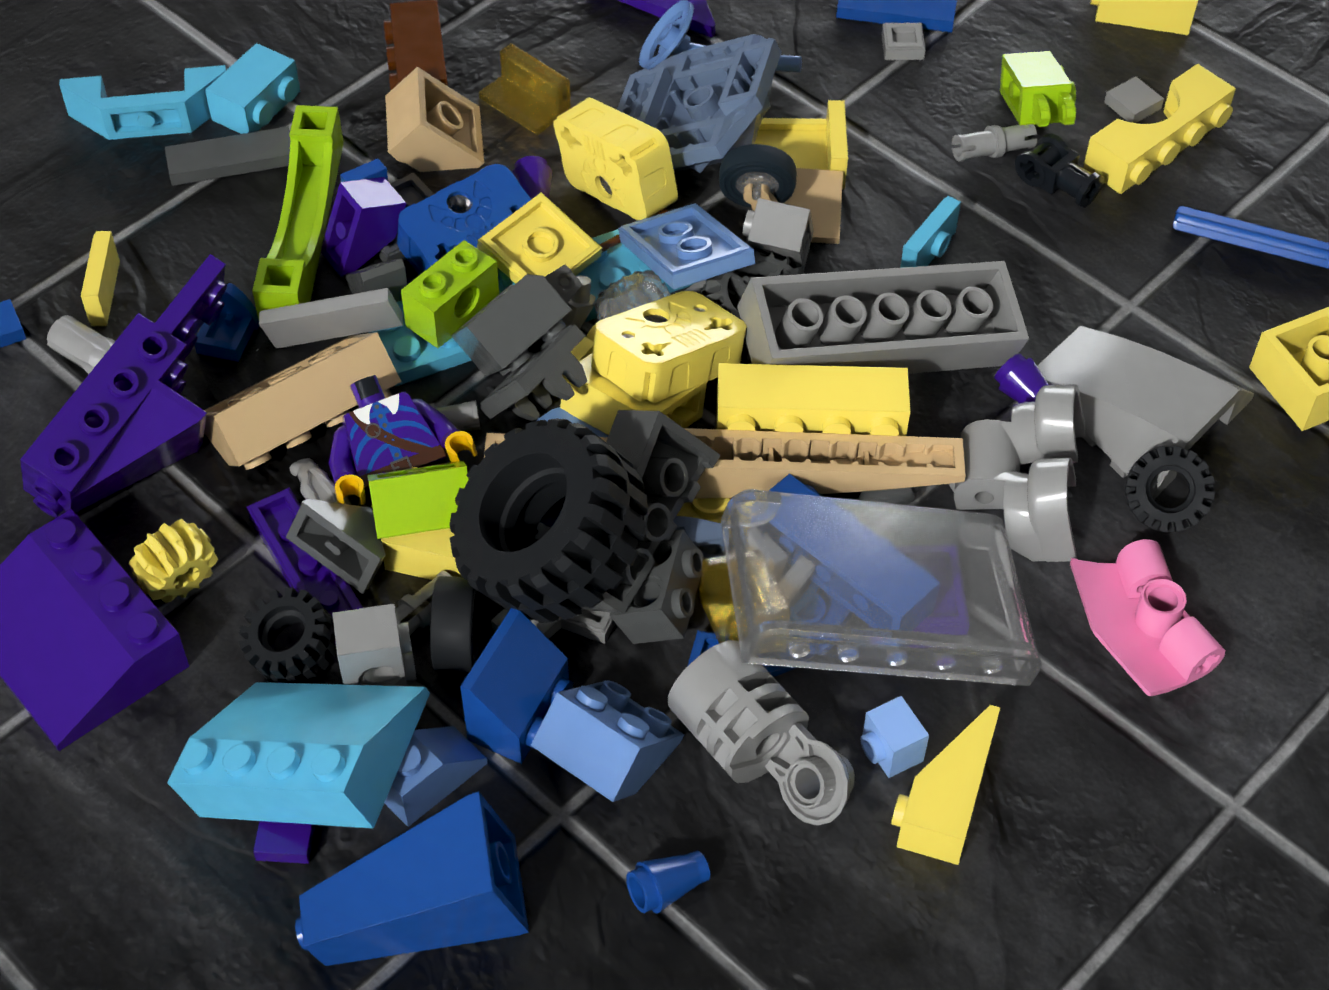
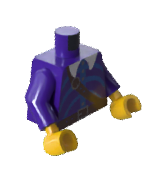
M373 375L350 385L359 409L343 416V426L339 427L333 435L328 464L335 484L337 503L344 504L346 496L356 495L360 498L361 505L366 503L365 494L370 492L367 475L411 469L412 466L419 468L442 464L446 457L444 449L447 451L451 463L460 461L457 455L459 451L469 450L474 457L478 453L472 436L469 433L459 431L445 415L422 399H411L406 391L385 398L377 376Z

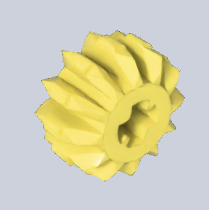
M180 519L171 526L163 523L154 534L147 533L148 539L134 547L136 555L128 563L141 590L148 594L152 600L161 599L163 602L168 603L177 596L186 598L188 592L194 588L200 589L199 584L202 580L211 577L213 574L211 568L217 563L218 557L210 543L211 539L202 528L199 529L194 522L187 524L183 519Z

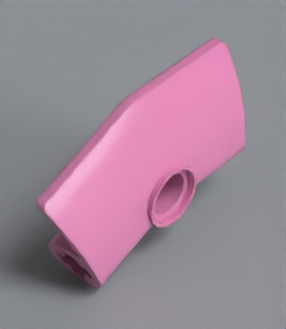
M1143 539L1126 545L1119 552L1116 563H1096L1071 558L1070 566L1092 632L1146 695L1156 696L1188 685L1210 673L1225 656V649L1194 616L1190 617L1184 610L1187 602L1186 594L1182 587L1173 582L1161 546L1157 541Z

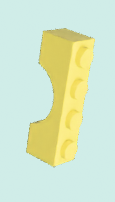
M1196 64L1171 81L1163 111L1168 119L1153 124H1137L1116 119L1090 137L1083 168L1092 174L1096 172L1102 175L1104 183L1119 194H1122L1135 184H1142L1151 172L1161 165L1166 166L1170 164L1179 152L1189 145L1191 147L1195 146L1206 133L1215 127H1222L1228 121L1233 111L1231 103L1236 88L1201 65Z

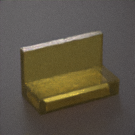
M512 43L500 50L501 76L479 91L480 99L536 135H539L551 126L559 115L571 109L570 80Z

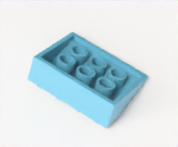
M256 682L188 739L167 783L199 817L374 829L430 692L426 687Z

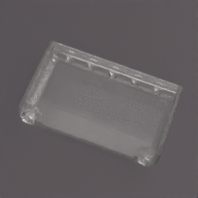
M757 489L741 491L729 500L721 518V526L742 663L1030 686L1040 672L1042 664L1005 526L1000 517L987 513Z

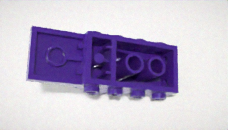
M210 254L155 323L138 313L22 456L20 462L23 490L35 497L33 502L43 512L57 518L59 514L62 515L72 509L77 515L81 509L197 452L203 445L207 412L180 394L186 386V381L183 380V376L188 368L185 358L198 340V337L195 335L203 323L210 326L224 307L225 303L221 301V297L227 288V284L224 283L225 263Z

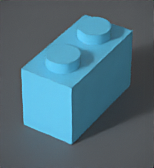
M256 43L205 89L212 121L240 134L259 131L288 102L294 100L300 92L295 60Z

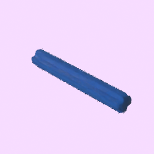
M1183 205L1179 206L1176 211L1173 229L1329 269V242Z

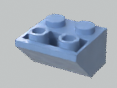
M605 680L557 692L531 746L614 802L636 794L680 744L684 734L671 726L672 721L666 714L654 708L642 707L630 699L631 693L625 687L616 682Z

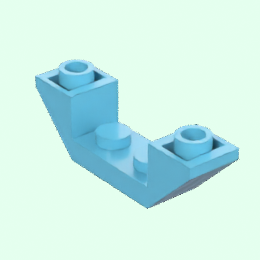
M226 65L185 68L184 91L107 97L102 76L60 79L59 85L68 115L108 140L192 133L211 118L205 89L227 69Z

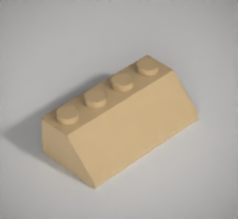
M378 332L351 335L205 409L207 417L204 434L229 466L244 465L246 470H249L272 458L269 453L270 450L284 443L287 449L292 448L312 437L310 429L324 422L327 427L343 422V416L350 412L349 409L358 405L350 387L354 382L376 375L385 398L391 396L389 388L397 385L401 380Z

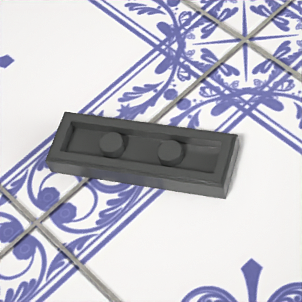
M289 126L166 146L165 153L172 186L289 166L291 141Z

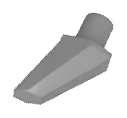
M576 276L582 283V286L567 303L572 310L562 318L566 324L563 329L570 324H575L581 329L594 306L596 297L590 294L591 279L587 276Z

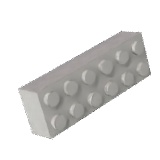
M1005 261L751 277L737 305L740 319L747 326L745 339L752 364L908 368V374L1002 366L1011 357L1018 354L1029 340Z

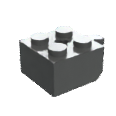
M566 264L545 277L527 274L516 284L509 285L451 336L486 377L496 372L504 376L509 371H515L533 355L527 349L532 344L537 347L543 342H548L566 326L562 318L572 310L567 303L580 289L582 283Z

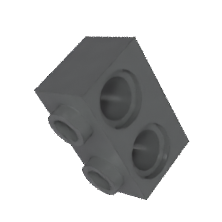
M683 529L675 530L669 541L660 542L652 555L655 564L625 613H610L609 615L633 644L685 638L689 619L694 612V600L700 577L705 570V557Z

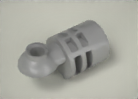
M728 640L709 648L683 670L669 692L668 706L736 783H747L770 772L779 783L784 802L790 811L803 822L818 826L832 822L842 813L855 783V774L851 763L846 757L839 754L825 742L817 741L807 730L809 716L805 710L740 641Z

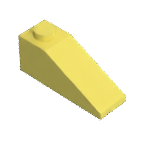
M988 706L915 776L909 796L899 794L891 825L901 827L896 847L952 864H959L1000 707Z

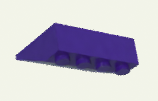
M72 509L28 534L0 565V677L58 751L64 749L189 667L179 633Z

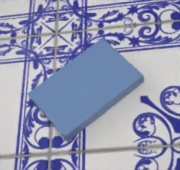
M696 203L618 228L620 242L674 290L755 264L754 249Z

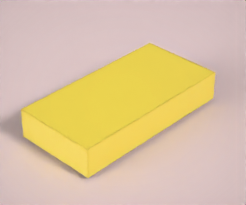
M96 231L93 235L81 299L91 326H107L120 264L111 231Z

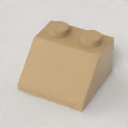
M416 67L385 96L388 153L397 161L406 163L419 172L479 168L484 164L480 107L419 67Z

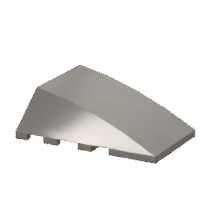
M1079 326L1037 365L1049 385L1076 384L1078 386L1086 428V437L1082 438L1091 447L1097 444L1111 459L1110 466L1122 478L1128 476L1134 463L1141 456L1158 447L1179 446L1189 450L1217 420L1228 425L1254 396V393L1161 351L1084 326ZM1163 471L1154 477L1150 486L1153 500L1176 478V471Z

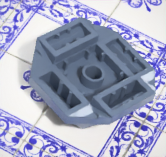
M752 34L681 52L663 60L651 70L644 68L631 74L617 110L661 131L669 144L674 173L689 169L701 173L707 165L721 163L725 155L731 150L755 143L762 118L771 107L769 97L772 79L781 50L775 39L769 37L766 39L763 36Z

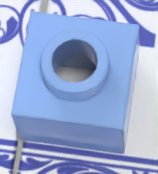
M899 696L866 712L863 734L860 741L867 758L873 764L879 763L887 777L890 778L924 761L929 734L903 697Z

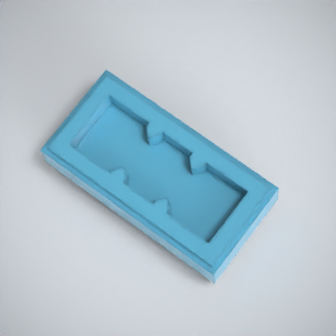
M947 196L940 202L903 246L900 268L928 266L935 256L939 258L943 256L949 246L951 237L956 232L961 201Z

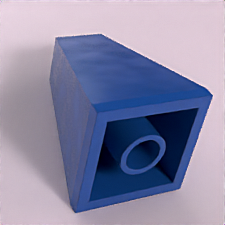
M480 792L469 794L299 895L301 917L297 918L295 922L296 935L301 947L304 950H308L325 966L529 933L515 836Z

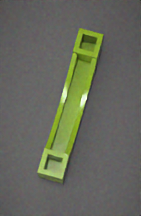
M296 105L289 134L291 140L289 166L281 217L267 258H260L252 290L258 320L259 311L306 303L311 300L344 145L338 107Z

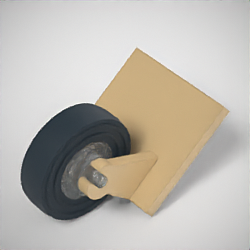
M762 144L740 146L725 155L720 166L719 184L722 193L729 200L741 206L752 208L753 211L756 209L758 198L810 209L814 229L811 242L839 244L843 171L796 168L793 159L787 153L778 148Z

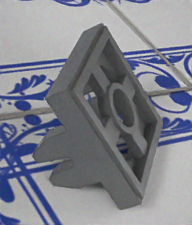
M570 324L548 342L538 346L531 352L533 355L525 363L511 372L480 403L481 406L479 408L491 419L510 407L517 416L533 422L540 414L528 399V396L543 409L548 408L552 404L550 394L566 401L572 398L575 393L562 374L578 388L587 382L582 364L571 353L585 337L583 332L575 324Z

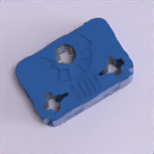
M501 164L489 165L479 172L461 181H457L439 190L436 194L403 209L398 219L397 246L417 274L420 275L463 240L477 248L478 239L524 206L531 198L506 166Z

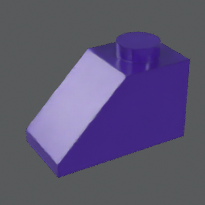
M385 177L345 181L339 184L321 246V253L341 278H345V274L358 270L396 238L399 214L405 209L406 202Z

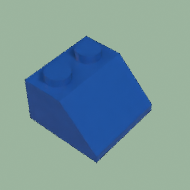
M510 608L460 686L467 740L522 764L530 749L534 748L531 744L557 692L569 690L573 687V682L569 680L568 658L519 610Z

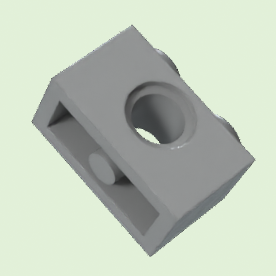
M758 198L755 211L748 210L745 217L743 236L747 237L746 244L753 249L756 248L761 256H766L769 252L773 251L775 259L782 261L789 257L790 267L793 269L804 267L805 269L814 233L810 209Z
M394 603L332 613L337 657L343 685L407 686V681L417 680L408 622L398 623Z

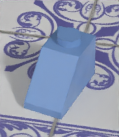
M454 726L415 730L385 800V804L409 827L487 765V758Z

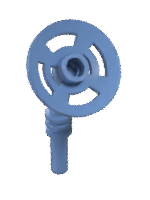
M681 0L677 2L655 24L640 52L639 64L641 67L650 70L671 55H677L684 51L705 46L690 42V37L686 35L694 11V6L690 1ZM659 44V45H660L659 50H658V53H659V54H657L655 57H653V56H654V52H655V50H656V47H657V45ZM780 55L775 71L800 72L802 57Z

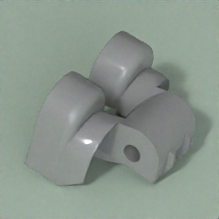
M1076 384L1043 386L1039 389L1035 402H1022L1013 406L1011 422L990 419L979 420L970 423L961 432L966 477L964 482L949 484L954 492L956 510L1004 509V523L1009 548L1033 562L1071 561V558L1077 559L1068 509V487L1076 486L1073 462H1078V452L1075 438L1086 437V428L1080 393ZM1032 463L1028 474L1020 472L1022 464Z

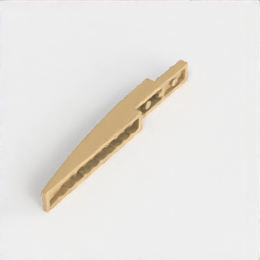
M684 428L720 454L714 467L705 468L697 481L701 488L694 499L761 497L789 473L804 485L813 487L819 494L964 482L966 477L963 438ZM486 433L485 451L493 443L499 445L503 442L505 434ZM608 437L600 438L606 442Z

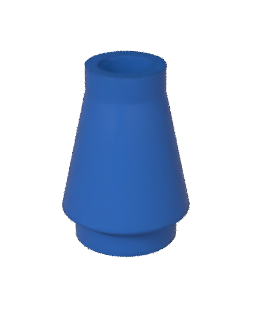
M698 850L685 855L641 861L636 864L635 870L628 872L626 875L628 892L634 905L640 912L646 913L652 910L654 913H660L699 884L709 881L710 869L704 855Z

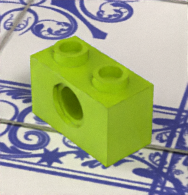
M463 240L401 289L406 327L436 348H440L452 338L451 335L500 294L497 261Z

